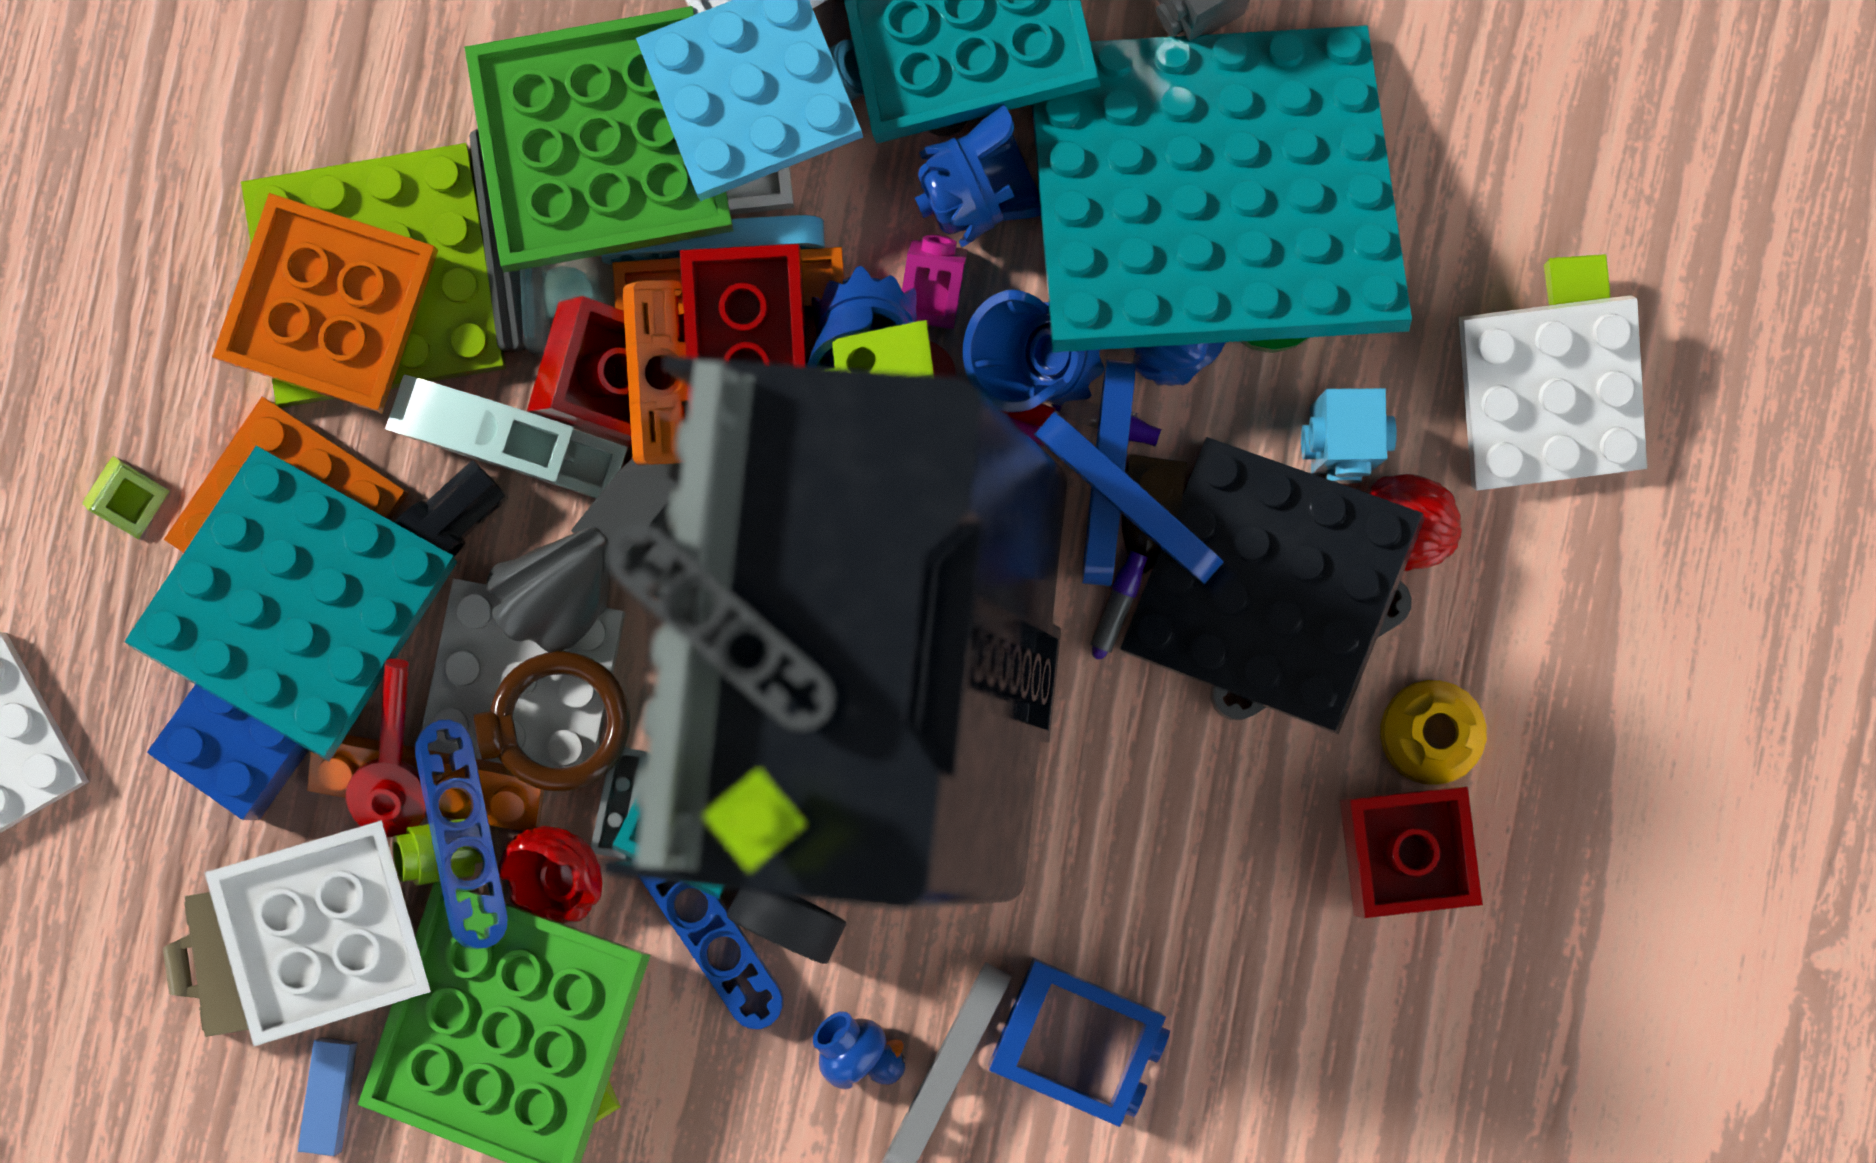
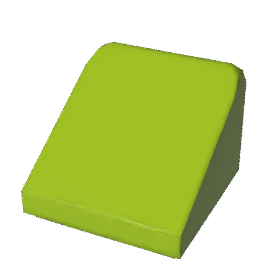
M112 456L82 504L88 511L139 539L170 490L124 461Z

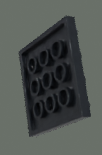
M1206 437L1184 490L1182 505L1176 519L1217 554L1224 563L1203 584L1163 549H1160L1120 650L1131 656L1339 735L1425 516L1422 512Z

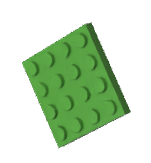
M693 6L464 47L500 266L504 273L734 231L727 192L703 201L699 200L636 40L637 37L693 16Z
M435 882L415 936L431 992L392 1004L358 1105L506 1163H581L650 954L505 903L507 928L504 936L496 944L488 948L469 949L460 945L454 939L449 927L441 882ZM456 890L458 902L466 898L471 900L473 913L471 917L463 919L465 930H475L478 939L485 938L484 930L486 927L493 925V917L491 913L482 914L479 910L477 896L482 894L471 890Z

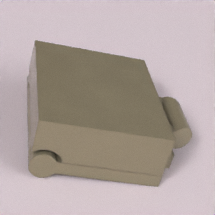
M206 892L185 896L184 906L190 934L163 947L169 994L198 998L200 1000L199 1011L202 1031H204L205 1037L249 1030L211 894ZM191 947L197 985L192 986L187 948Z

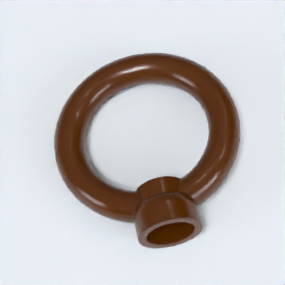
M555 651L536 655L516 666L503 679L496 690L490 711L474 714V724L482 760L498 757L506 769L522 782L546 791L565 792L580 789L598 781L614 767L627 745L631 716L628 700L623 688L606 667L585 655ZM570 675L587 682L600 695L606 709L607 728L601 745L591 757L572 767L551 768L541 765L529 758L520 748L517 741L513 720L515 705L521 694L531 684L547 676Z

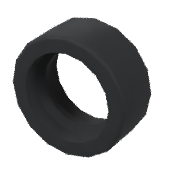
M738 890L727 913V917L741 927L796 954L822 964L829 962L846 926V921L801 897Z

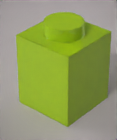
M760 768L703 814L706 822L749 873L799 833L806 825Z

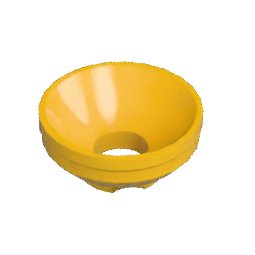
M1425 680L1403 688L1390 700L1381 719L1380 740L1383 752L1389 763L1401 775L1421 784L1441 785L1463 777L1477 764L1486 744L1487 726L1481 708L1467 691L1446 681ZM1434 714L1446 715L1453 721L1456 728L1454 741L1444 749L1433 748L1426 742L1423 736L1424 723Z

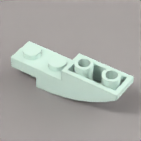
M405 374L403 375L385 430L496 467L500 466L593 498H597L620 471L628 448L576 430L572 426L512 406Z

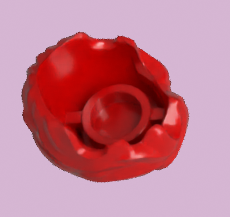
M1415 474L1383 476L1371 486V495L1422 512L1425 516L1404 571L1425 569L1441 564L1445 558L1451 556L1458 548V541L1461 539L1462 533L1460 528L1462 524L1460 521L1461 515L1455 504L1453 494L1439 482Z
M540 826L532 830L526 829L522 833L514 835L513 841L507 843L506 849L502 853V858L499 862V877L502 880L507 879L511 890L510 899L515 906L560 923H567L569 921L579 922L589 914L592 905L597 904L601 898L603 885L601 866L590 845L576 834L551 826Z

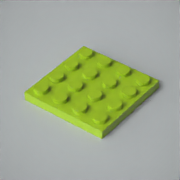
M467 143L241 181L250 244L252 243L268 194L271 193L433 245L438 249L391 389L400 387L404 374L434 382L507 369L504 352L497 346L471 150ZM272 379L275 403L280 408L334 399Z

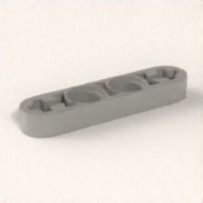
M985 962L881 1163H917L1011 980V975Z

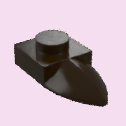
M1130 454L1126 474L1175 518L1177 517L1182 505L1187 462ZM1121 513L1122 534L1128 555L1130 551H1134L1148 557L1143 569V574H1146L1154 566L1161 548Z

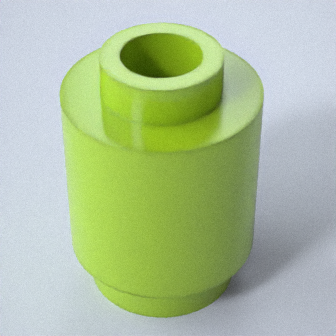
M465 819L451 820V822H461ZM429 824L408 827L406 834L394 835L392 839V856L399 881H413L416 886L440 882ZM460 847L451 857V869L458 878L471 877L475 872V864L482 863L483 860L475 849Z

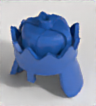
M1004 104L984 118L966 136L957 140L952 138L946 142L926 146L924 150L919 152L921 158L927 160V162L921 166L918 172L924 192L914 197L923 218L934 214L941 230L947 234L966 231L959 240L961 247L968 245L985 232L994 229V225L1002 221L1041 216L1039 192L1013 135L1014 122Z
M862 266L856 267L851 277L843 279V284L829 281L825 287L822 299L818 297H812L811 299L817 341L807 366L835 368L832 342L837 338L916 322L918 316L916 312L917 294L915 288L909 289L904 293L894 276L890 275L882 280L871 278Z
M1006 290L989 297L972 315L964 335L963 363L967 378L973 386L1001 411L1022 412L1044 402L1061 406L1067 401L1089 399L1092 396L1089 384L1102 375L1105 369L1099 355L1100 350L1053 352L1049 302H1043L1038 297L1024 291Z

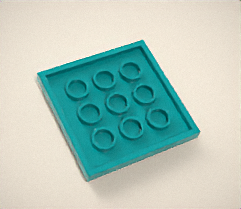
M844 0L870 126L876 144L988 116L1003 104L1008 110L1101 87L1081 0Z
M255 446L124 642L132 649L329 762L383 679L385 661L398 656L456 566L457 561L448 552L262 448Z

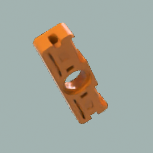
M641 280L629 283L623 288L633 461L641 466L683 463L677 457L676 439L678 428L681 422L685 420V410L682 402L689 401L688 384L670 375V381L667 386L662 390H658L650 386L645 377V366L653 356L664 359V356L686 357L685 342H678L680 326L678 295H675V291L682 289V284L676 280Z

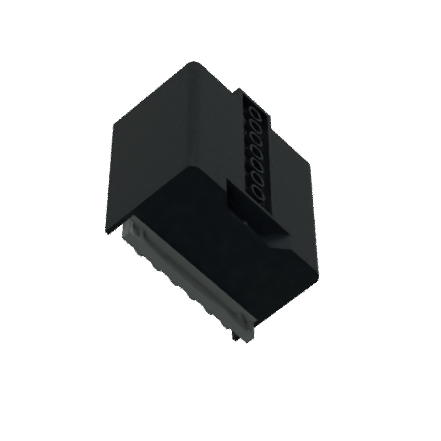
M664 356L662 369L692 387L688 421L683 420L681 422L676 439L677 457L680 462H683L680 489H675L672 492L668 507L669 526L671 530L675 531L674 544L823 673L831 684L834 698L829 715L817 727L805 731L789 729L773 718L664 622V627L657 629L652 644V663L655 669H659L656 696L649 698L644 713V733L646 738L650 739L648 765L641 768L635 789L637 807L642 808L637 859L604 860L603 874L901 909L998 903L1015 899L1022 892L1026 879L1040 742L1050 743L1061 628L1052 622L1067 489V477L1063 468L975 386L961 378ZM674 561L669 574L663 568L661 570V596L668 583L687 570L678 561ZM691 584L684 586L674 597V613L680 621L686 624L698 625L704 623L714 612V596L702 585ZM752 631L737 633L731 638L727 645L726 654L728 661L734 668L742 672H752L765 664L768 659L769 649L767 642L761 635ZM782 654L772 674L755 684L754 687L764 696H768L774 683L789 698L787 705L783 708L788 715L794 718L801 711L807 712L811 716L815 715L820 709V706L814 700L815 693L819 689L818 686L811 680H808L802 686L795 685L783 672L794 666V663ZM760 768L806 825L799 833L749 873L706 822L703 814Z

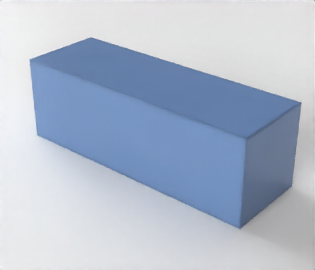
M323 1037L314 1040L297 1152L335 1156L342 1152L358 1042Z

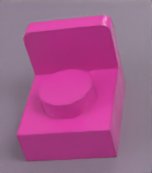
M926 235L923 237V241L912 240L907 253L902 285L904 293L912 288L916 290L917 321L926 320L927 325L954 329L963 273L968 249L956 247L957 242L951 238L939 235Z

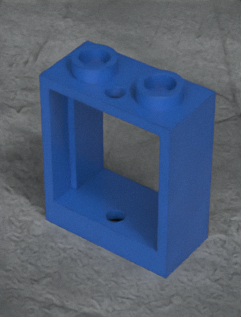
M1033 957L989 1060L988 1069L1000 1076L1121 1127L1125 1115L1133 1118L1136 1116L1147 1090V1085L1140 1082L1141 1076L1148 1060L1155 1063L1159 1061L1167 1044L1170 1030L1162 1027L1166 1016L1161 1012ZM1051 984L1143 1023L1110 1103L1018 1064Z

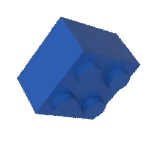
M194 685L146 753L241 820H260L309 750Z

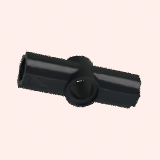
M471 460L429 500L422 499L403 512L394 523L455 557L465 545L464 538L479 524L483 523L509 497L474 460Z

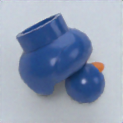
M842 1011L829 1016L815 1031L813 1045L820 1052L819 1070L825 1080L837 1088L851 1089L853 1083L858 1082L867 1074L878 1084L890 1085L898 1081L904 1074L905 1058L902 1054L904 1048L902 1040L893 1039L886 1042V1035L882 1028L872 1020L854 1019L848 1012Z

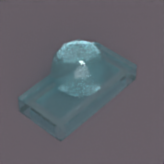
M550 265L520 270L523 345L534 357H543L558 302L579 296L593 299L591 281L584 272L575 267L562 265L550 269Z

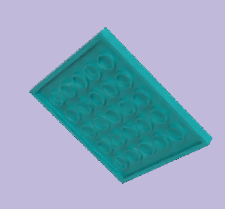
M1368 25L1200 35L1191 41H1188L1185 36L1090 41L1101 87L1032 104L1053 352L1409 332L1412 315Z

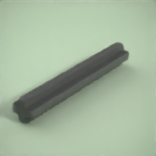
M477 129L470 133L469 138L497 346L503 352H517L527 349L530 344L520 270L504 273L500 266Z

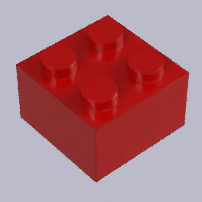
M586 296L558 302L527 412L632 448L623 310ZM680 332L678 342H685V333ZM653 356L645 366V377L650 386L662 390L669 383L671 374L662 369L663 359Z
M1468 786L1339 800L1354 916L1374 918L1483 905Z

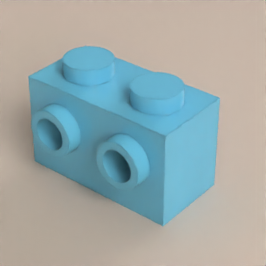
M1386 388L1326 389L1310 406L1309 425H1302L1301 455L1303 460H1311V474H1327L1328 480L1340 484L1362 482V476L1371 475L1372 470L1387 460V451L1395 450L1397 430L1395 417L1386 416Z

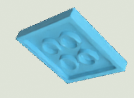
M731 0L636 38L700 201L863 138L861 127L809 0Z

